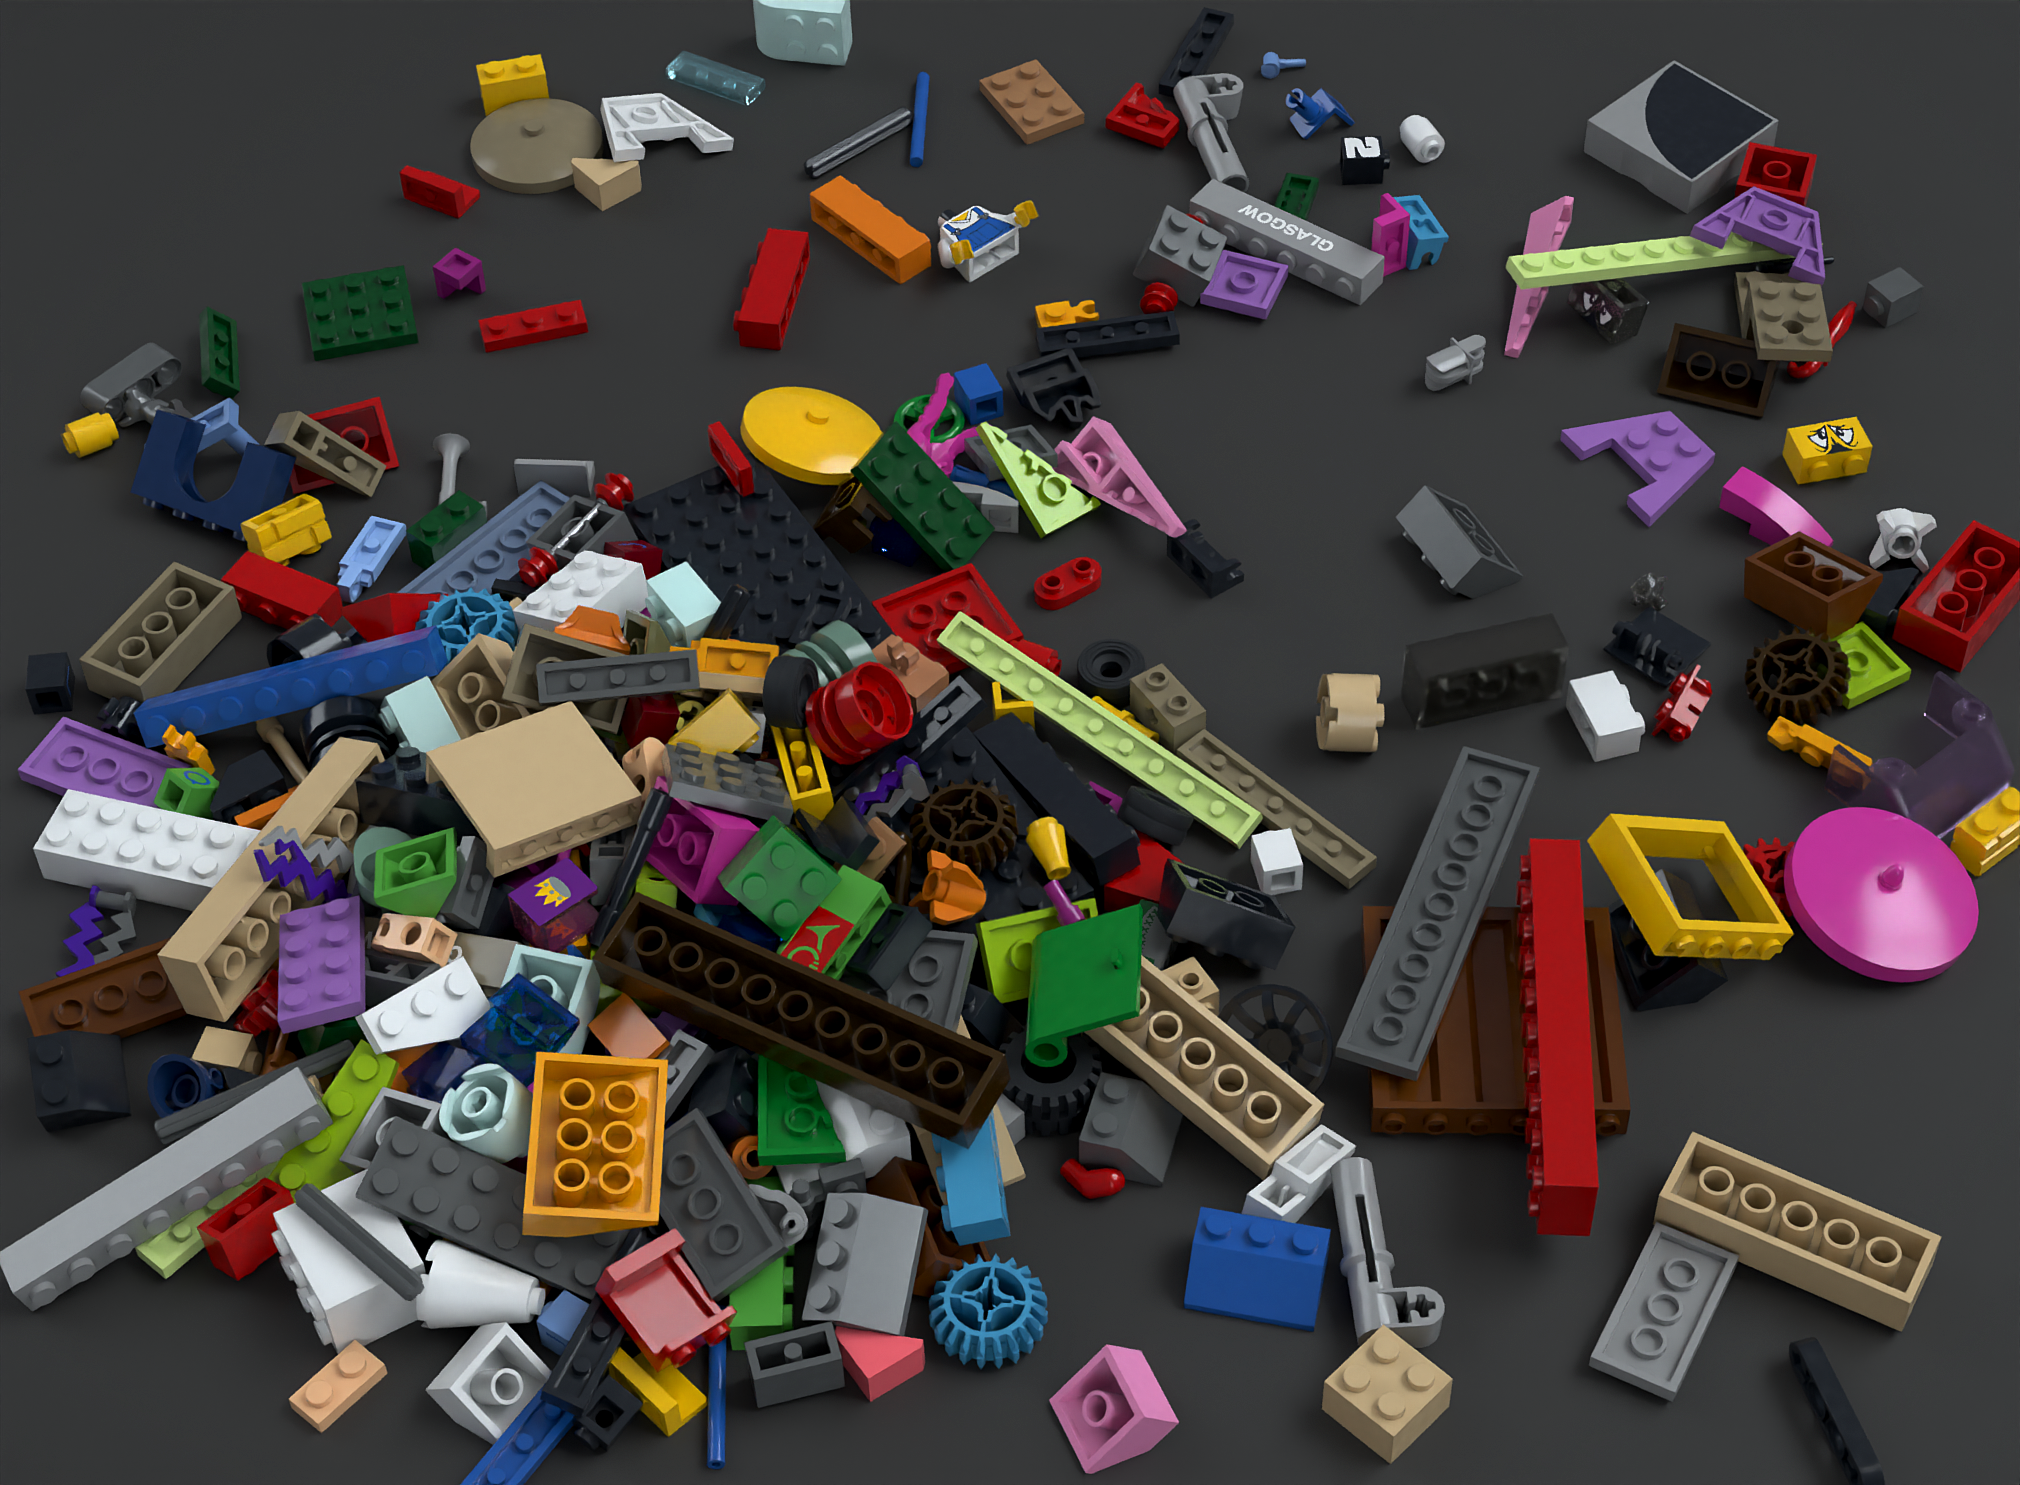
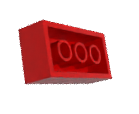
M1973 520L1899 609L1892 639L1961 673L2020 600V542Z

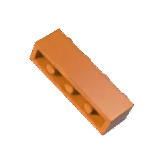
M840 175L810 193L812 220L900 285L931 266L930 239L924 233L917 231L907 224L902 217L896 216L885 208L881 202L874 200L864 193L856 184H852Z

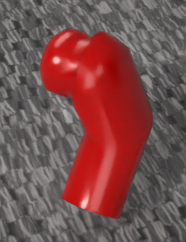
M1075 1158L1066 1161L1060 1169V1174L1084 1197L1089 1199L1114 1195L1121 1191L1125 1185V1177L1120 1170L1102 1168L1087 1171Z

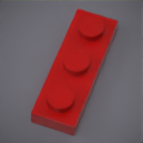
M581 300L478 320L486 353L589 332Z

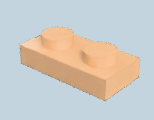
M354 1340L289 1398L291 1408L322 1433L388 1374L386 1366L359 1342Z

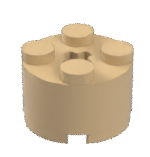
M1331 673L1321 676L1317 693V703H1321L1320 716H1316V733L1320 749L1345 752L1377 751L1378 733L1376 727H1382L1384 724V705L1377 703L1380 693L1379 675Z

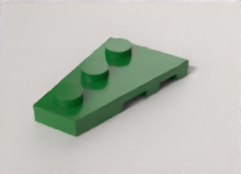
M758 1054L759 1166L846 1162V1152L834 1130L833 1121L828 1109L825 1108L820 1097L816 1081Z

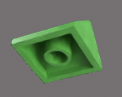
M452 827L376 850L374 900L376 904L403 915L435 919L456 883L457 833L455 828Z

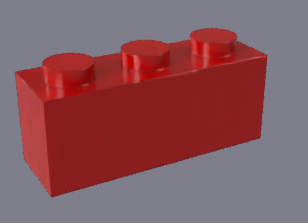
M246 551L221 578V582L234 587L241 612L244 611L254 615L268 624H275L285 629H290L312 614H318L324 622L333 627L342 616L341 607H343L339 587L250 551Z

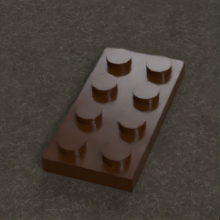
M172 937L19 991L34 1037L74 1030L120 1035L122 1039L188 1015L157 956Z

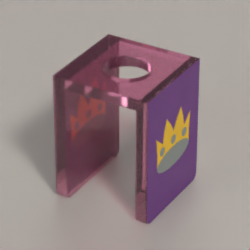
M564 858L508 894L515 929L534 948L559 953L592 931L599 912L587 900L598 894L597 886L569 858Z

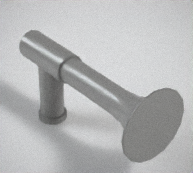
M442 434L433 441L434 450L443 457L442 483L438 505L455 493L458 459L470 451L469 441L458 434ZM487 501L479 502L485 506L487 516Z

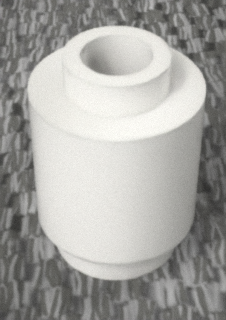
M1412 115L1406 118L1400 126L1402 142L1419 162L1427 163L1433 161L1442 153L1445 145L1444 139L1427 118Z

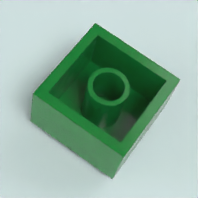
M774 815L771 816L717 876L726 891L785 941L790 938L842 880L833 866Z

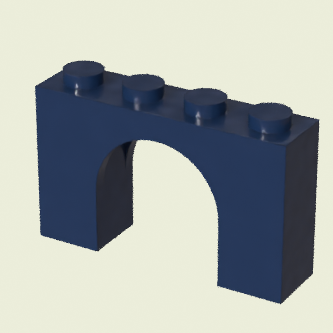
M157 409L130 492L144 497L142 503L160 510H164L165 505L174 508L172 512L174 516L193 521L196 516L204 519L202 526L219 532H224L225 528L234 531L233 538L247 542L240 526L241 523L282 504L297 457L267 446L247 442L232 487L221 498L208 502L197 490L193 477L194 461L206 424Z

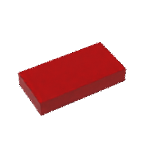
M720 421L708 425L709 447L712 456L740 495L744 497L754 493L752 466Z

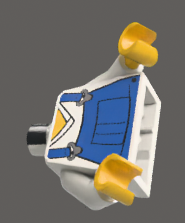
M1029 200L1020 203L1014 208V212L1009 215L991 213L980 206H973L959 215L951 209L942 212L938 218V226H940L938 252L941 265L945 268L955 267L967 281L972 282L1019 254L1018 229L1028 226L1031 219L1039 216L1033 202Z

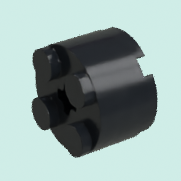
M312 614L268 643L267 659L269 666L274 667L352 647L353 645L346 634L342 632L337 634L330 625L324 622L321 616Z

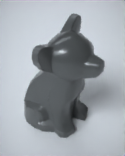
M129 388L126 390L127 400L124 403L127 416L119 422L121 428H124L138 421L146 420L152 426L157 409L175 413L189 419L193 418V415L183 407L182 401L178 399L166 403L160 399L155 400L153 397H149L135 388Z

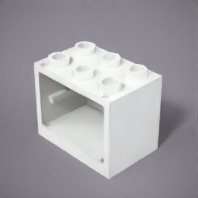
M368 1169L321 1190L322 1193L418 1276L426 1274L424 1263L398 1217L356 1198V1192ZM296 1203L273 1213L278 1230L271 1233L281 1255L279 1257L281 1265L290 1281L294 1279L298 1287L296 1289L298 1297L307 1313L311 1311L316 1320L313 1323L324 1346L332 1343L337 1354H339L354 1340L365 1346L418 1320L416 1312L417 1296L412 1301L402 1298L302 1211Z

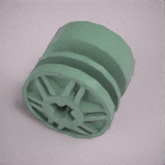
M840 620L832 621L812 634L810 642H800L794 649L782 654L792 657H806L813 660L818 671L819 688L840 678L841 675L865 662L878 663L871 648L862 636L849 624Z

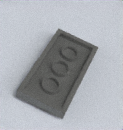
M695 1108L664 1131L659 1214L671 1231L676 1228L686 1241L682 1251L711 1298L719 1302L790 1250L702 1111Z

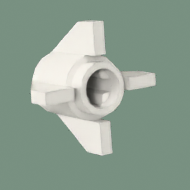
M1902 508L1882 511L1876 515L1877 521L1880 524L1881 534L1869 556L1870 565L1876 569L1888 561L1890 555L1899 559L1911 557L1922 573L1929 569L1928 562L1920 547L1922 537L1937 527L1932 515L1911 512Z

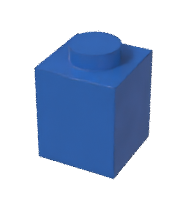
M987 363L954 373L955 400L971 426L1004 416L1003 389Z

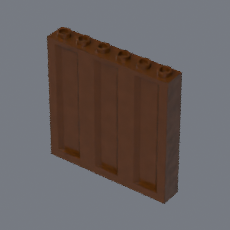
M1363 906L1361 950L1363 982L1395 906ZM1486 907L1417 1081L1368 1067L1371 1132H1384L1391 1135L1400 1133H1428L1432 1135L1444 1133H1470L1473 1135L1513 1133L1515 1135H1525L1526 1117L1529 1118V1108H1524V1083L1528 1082L1527 1073L1522 1071L1523 1047H1526V1038H1521L1522 1013H1525V1004H1520V980L1524 979L1523 971L1518 969L1519 946L1525 945H1522V938L1517 937L1518 913H1524L1521 912V907ZM1584 907L1596 1134L1602 1136L1626 1134L1631 1107L1609 907Z

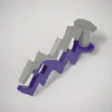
M277 826L259 841V846H268L274 843L275 854L280 856L270 865L262 849L254 850V856L264 882H269L278 874L280 887H286L299 875L307 901H312L322 892L326 903L352 896L357 880L354 872V857L339 837H334L328 846H326L323 838H318L303 849L296 828H291L285 834L283 826ZM288 848L293 859L289 863L286 856L281 855ZM316 857L319 868H325L335 858L340 873H345L350 868L347 889L344 880H338L335 884L331 869L324 870L315 878L310 864Z

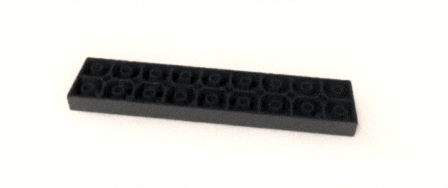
M751 452L744 456L752 466L755 491L752 494L744 497L740 495L719 465L623 505V512H625L638 540H643L663 550L660 574L687 562L720 602H722L732 584L741 585L751 593V597L733 628L729 639L739 640L740 642L779 646V656L789 650L788 641L815 588L851 596L852 608L845 623L849 624L862 636L871 650L891 634L895 635L762 462ZM753 701L752 706L763 707V702ZM766 720L765 727L772 736L770 724ZM965 726L920 767L929 794H932L935 784L942 788L947 787L950 779L955 785L962 784L965 778L972 785H976L979 781L983 780L986 789L997 786L1000 795H1008L1010 804L1014 806L1017 812L1019 827L1014 852H1008L1006 862H996L994 871L982 868L977 877L982 881L986 892V901L982 910L969 919L945 926L938 924L941 927V931L975 934L978 940L975 923L1053 907V903L1044 890V886L1053 880L1048 878L1045 869L1026 843L1027 827L1039 818L969 728ZM819 748L832 791L849 774L844 775L841 764L827 757ZM893 792L887 796L884 803H889ZM909 797L892 818L880 816L879 819L895 833H906L911 840L909 821L911 820L914 804L920 803V801ZM913 846L908 906L909 902L919 892L922 893L923 883L930 872L928 871L927 861H920L917 850H914ZM896 857L884 870L886 872L878 881L884 886L887 894L892 896ZM1068 857L1071 872L1058 881L1069 900L1076 902L1094 898V889ZM922 914L927 920H930V914ZM979 940L969 980L985 973Z

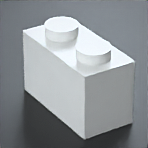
M1613 670L1570 680L1566 708L1593 760L1598 762L1638 752L1641 735L1645 733L1644 720L1639 712L1634 711L1626 686L1624 684L1620 685Z

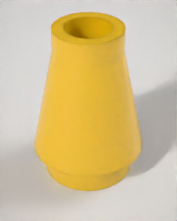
M1045 817L1032 822L1026 830L1028 834L1026 843L1045 869L1050 880H1059L1070 874L1071 868L1068 862L1063 825L1058 824L1057 820L1053 817Z

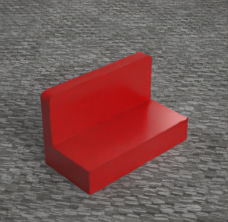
M406 165L399 172L405 199L457 219L481 197L478 189L430 171H422Z

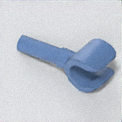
M1268 52L1263 57L1264 65L1261 66V74L1265 78H1274L1279 74L1280 69L1305 67L1306 60L1279 59L1276 53Z

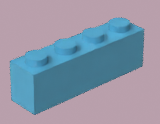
M993 1109L969 1149L931 1133L936 1154L941 1153L943 1165L936 1167V1174L940 1191L947 1193L948 1205L941 1206L945 1231H953L959 1246L1011 1236Z

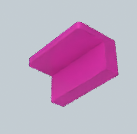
M1389 193L1381 195L1379 217L1373 220L1371 251L1385 257L1383 277L1406 267L1410 214Z

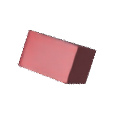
M840 1326L835 1328L843 1366L870 1402L924 1370L923 1339Z

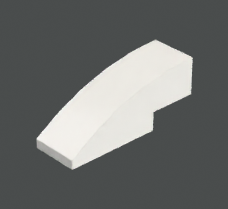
M1321 1124L1275 1161L1271 1175L1247 1194L1242 1214L1296 1223L1331 1184L1330 1169L1332 1165L1342 1159L1350 1158L1355 1151L1356 1145Z

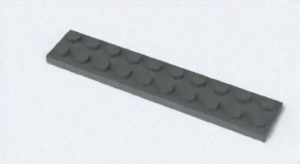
M1463 746L1336 1046L1335 1057L1417 1081L1538 781L1540 767Z

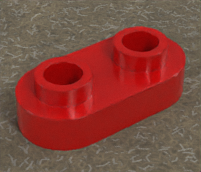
M1078 557L1049 571L1035 581V602L1047 610H1059L1096 591L1101 586L1102 568L1092 558Z

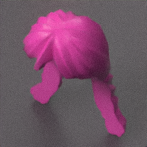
M947 372L941 374L936 379L935 393L930 397V403L924 407V413L918 417V422L914 423L907 433L950 479L954 467L953 460L959 453L965 450L964 439L979 436L976 431L977 427H972L971 429L962 430L961 434L947 439L943 444L930 443L931 429L944 410L949 390L954 383V377Z

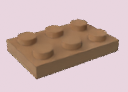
M1037 59L979 80L982 94L1027 145L1084 124V112Z

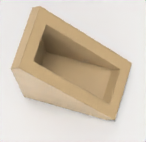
M572 158L571 164L575 188L601 211L641 191L642 183L639 161L614 162L611 159Z

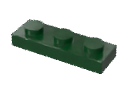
M207 306L199 314L202 386L213 393L233 399L240 392L237 321Z

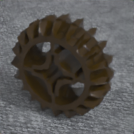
M1795 626L1792 634L1785 635L1779 629L1778 639L1772 640L1765 637V648L1754 647V658L1747 659V672L1744 675L1745 685L1747 686L1746 692L1748 698L1753 701L1754 708L1758 713L1764 712L1765 717L1769 721L1782 716L1789 721L1791 719L1795 720V724L1799 726L1802 725L1803 719L1808 718L1816 724L1818 714L1822 713L1830 717L1832 713L1831 706L1841 707L1843 702L1842 695H1847L1850 689L1848 682L1851 681L1850 667H1848V657L1842 652L1841 645L1837 640L1831 642L1826 632L1816 636L1815 630L1810 627L1805 634H1800V630ZM1821 663L1828 669L1824 680L1818 678L1817 667ZM1771 674L1776 675L1778 678V686L1775 690H1772L1767 685Z
M965 778L962 784L956 785L950 779L945 788L935 784L932 794H929L920 803L914 804L911 820L909 821L911 844L914 850H917L920 861H927V853L932 849L946 854L952 861L967 865L977 877L982 868L994 871L996 862H1006L1008 852H1014L1017 835L1019 834L1017 812L1014 806L1010 804L1008 795H1000L997 786L986 789L983 780L979 781L976 785H972L967 778Z

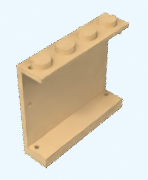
M572 701L555 707H549L544 711L513 720L499 727L476 733L471 737L426 752L427 783L431 784L441 780L487 844L486 867L494 878L637 824L640 816L642 795Z

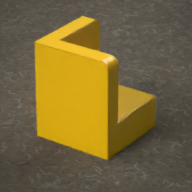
M992 682L994 721L1013 712L1023 723L1028 722L1035 731L1033 701H1020L1019 699L1002 700L1000 682Z

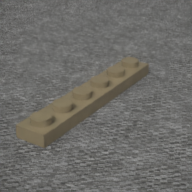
M1201 730L1177 749L1178 758L1259 811L1263 817L1260 823L1269 830L1277 831L1290 828L1298 851L1348 889L1376 868L1377 857L1207 730Z

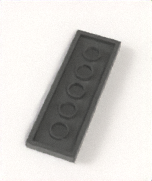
M397 1116L394 1117L356 1192V1198L492 1260L533 1276L558 1290L564 1291L565 1289L589 1304L597 1292L595 1287L605 1268L613 1264L631 1229L574 1237L522 1235L526 1185L525 1174Z

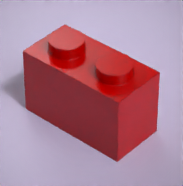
M264 1177L196 1228L213 1266L239 1281L244 1276L254 1272L261 1263L278 1252L271 1233L278 1230L273 1213L294 1204L290 1191Z

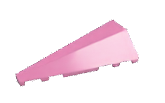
M1564 196L1531 213L1523 255L1559 250L1571 223L1574 197ZM1517 285L1504 355L1514 358L1519 357L1546 298L1549 286L1521 290Z
M1093 416L1072 443L1062 440L1054 449L1058 455V467L1052 469L1056 473L1063 474L1072 480V484L1165 532L1171 537L1176 538L1187 531L1111 423Z

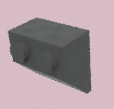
M1101 1072L1079 1138V1163L1087 1171L1102 1168L1118 1169L1124 1174L1126 1180L1162 1187L1182 1123L1183 1114L1143 1081Z

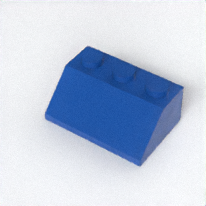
M1201 1207L1192 1244L1184 1308L1314 1332L1328 1262L1331 1229Z

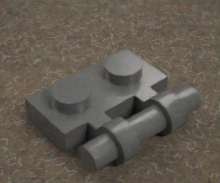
M860 1158L818 1169V1180L808 1182L805 1179H798L794 1181L789 1196L798 1202L808 1218L807 1231L801 1240L812 1239L817 1225L822 1223L828 1193H867L865 1170Z

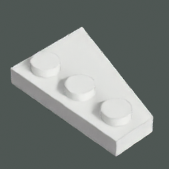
M462 956L355 1018L375 1054L378 1055L484 1034L482 1033V1028L489 1021L493 1009Z

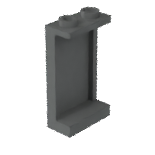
M476 836L462 837L460 847H457L456 883L435 918L449 929H479L494 877L486 867L487 844ZM357 880L351 897L360 895ZM360 895L364 905L365 916L381 919V908L368 904ZM392 910L389 912L391 914H400Z

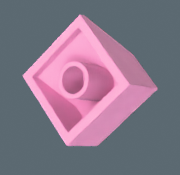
M1106 1344L1049 1400L1085 1473L1089 1474L1150 1451L1179 1424L1142 1351Z

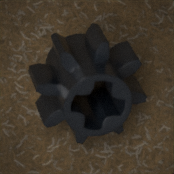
M128 696L120 697L119 700L111 697L108 704L105 703L97 715V718L104 722L101 726V731L134 743L138 736L141 737V732L134 712L140 707L141 703Z

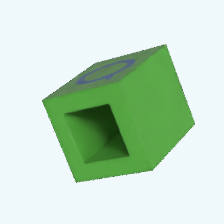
M167 768L154 803L163 810L213 820L210 805L220 782L202 768Z

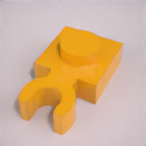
M1069 300L1035 306V318L1039 328L1099 320V314L1095 313V303L1093 300L1082 301L1074 307L1070 306Z
M170 724L162 736V740L166 744L164 750L168 757L187 763L192 768H202L212 776L216 769L208 756V750L196 742V737L191 732L187 731L183 736L177 732L175 726Z

